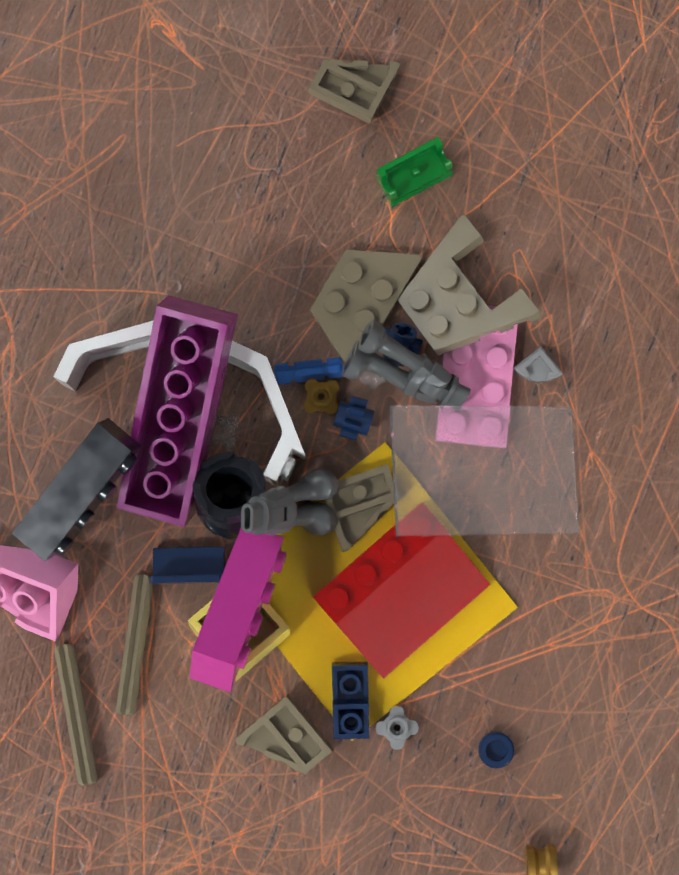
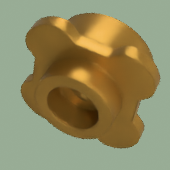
M309 379L305 383L307 400L304 402L303 407L307 413L312 414L315 411H325L328 415H332L338 410V404L335 401L336 393L339 391V384L335 380H329L326 383L317 382L316 379ZM320 393L325 395L323 400L318 399Z

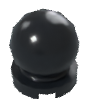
M233 452L216 454L204 461L192 486L197 515L204 526L212 534L226 539L237 538L241 529L242 506L249 503L252 497L266 491L263 471L254 460L250 459L249 461L244 457L234 456Z

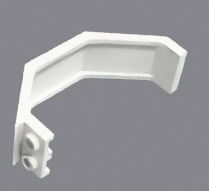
M153 321L69 344L53 377L63 386L76 391L87 367L92 362L149 347ZM232 341L228 363L256 375L261 380L282 429L281 438L263 474L266 481L279 486L282 479L288 482L294 470L296 459L292 458V456L295 455L306 460L305 453L268 358Z

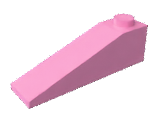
M0 545V606L16 616L15 623L25 630L56 641L61 634L78 590V563L57 555L44 561L31 549Z

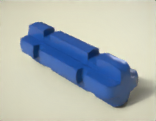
M339 357L327 358V362H322V359L294 362V366H289L288 363H281L274 366V375L278 385L291 384L290 380H296V383L307 382L309 379L324 380L323 376H329V379L343 377L341 375L343 364Z

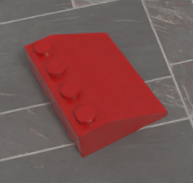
M420 503L315 594L313 598L384 679L490 584L443 526Z

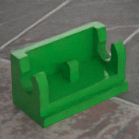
M439 136L376 169V179L392 208L453 176L452 161L446 158Z

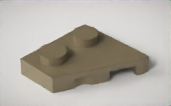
M324 59L309 86L308 94L370 124L399 71L400 63L389 61V65L368 64V61L354 60L348 63L342 60Z
M388 464L339 480L337 493L332 498L325 499L326 505L331 507L336 514L335 532L342 552L348 551L399 499Z
M289 694L234 739L237 744L251 747L264 753V756L274 761L284 762L290 768L303 774L310 771L334 750Z

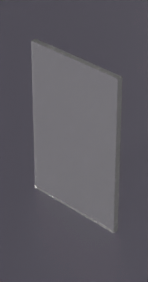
M390 407L396 536L579 533L571 407Z

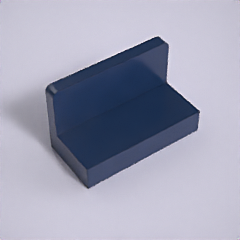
M225 547L153 548V576H150V583H219L225 569Z

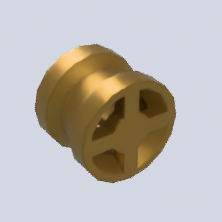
M546 844L544 848L525 845L526 875H558L555 844Z

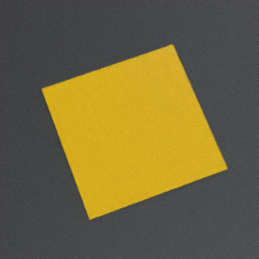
M386 442L337 480L339 481L388 464L399 495V499L348 551L342 552L335 529L326 535H313L299 525L292 527L289 532L284 534H276L284 537L281 551L286 552L287 556L281 572H274L271 583H274L275 587L269 604L290 627V636L277 646L278 649L333 717L332 662H368V660L321 608L313 596L420 503L443 526L489 582L490 586L384 679L368 662L369 727L518 608ZM311 500L314 502L326 504L325 500Z

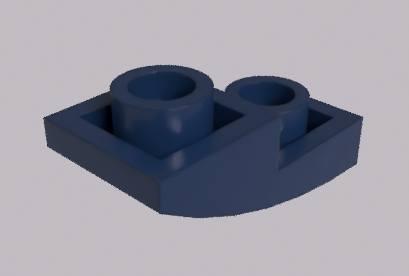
M332 662L334 739H370L368 662Z

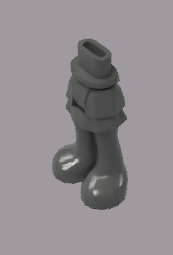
M371 320L361 334L360 341L357 340L341 373L342 376L355 380L363 372H371L395 385L404 392V395L414 396V399L435 404L437 402L438 408L442 409L444 406H447L456 412L459 411L471 391L470 388L458 383L459 377L450 374L435 360L431 361L425 353L420 356L404 347L388 335L384 326L375 320ZM375 352H380L409 368V372L397 367Z
M314 469L290 487L278 486L270 488L260 495L252 497L249 503L242 506V530L255 535L266 534L275 536L276 534L289 532L294 526L301 525L307 532L313 535H326L332 532L336 527L337 519L331 507L314 501H308L296 507L295 502L302 500L321 501L332 498L338 490L337 478L328 469Z

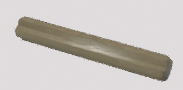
M136 574L134 576L116 712L121 715L131 716L136 713L153 584L150 583L151 575Z
M73 644L59 645L55 647L54 652L77 782L81 786L90 785L97 782L98 777L75 648Z

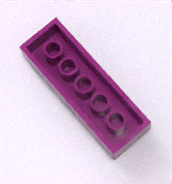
M169 295L156 306L131 437L141 447L135 454L138 461L122 477L116 508L181 527H185L195 515L196 502L192 485L201 469V464L208 457L238 314Z

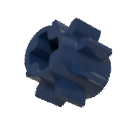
M395 323L391 329L384 327L388 335L410 351L419 355L423 340L416 338L417 331L415 328L405 323ZM382 355L383 358L397 367H404V365L389 356Z
M351 396L349 403L340 400L333 426L342 428L339 436L355 441L358 434L367 436L374 415V410L366 408L368 400Z

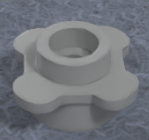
M399 706L392 707L389 716L384 721H379L376 724L377 734L384 735L390 741V746L396 750L402 749L405 745V740L410 735H415L419 729L418 723L408 719L404 715L403 708ZM396 724L401 727L399 731L394 730Z

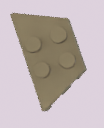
M359 250L344 251L310 308L311 314L319 326H321L344 363L357 340L360 341L364 328L371 320L384 325L397 303V299L422 260L420 255Z

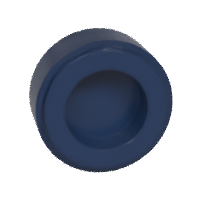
M490 732L480 740L478 755L485 765L491 768H502L513 759L514 745L507 735L501 732Z

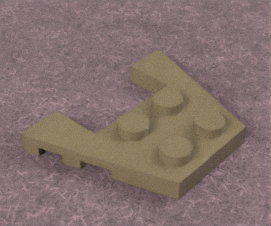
M465 214L457 220L397 299L438 356L478 342L482 336L496 331L503 333L513 329V325L527 320L533 322L543 317L522 288L491 310L459 269L456 262L485 242Z

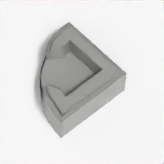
M541 346L513 368L514 372L528 381L540 383L552 381L563 374Z

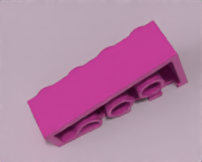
M242 528L240 529L193 647L190 679L231 693L239 668L244 669L251 648L247 646L251 635L256 637L263 619V615L259 614L262 604L268 605L275 587V584L271 583L274 572L280 573L287 556L286 552L281 551L284 537L266 534L255 535L251 532H244Z

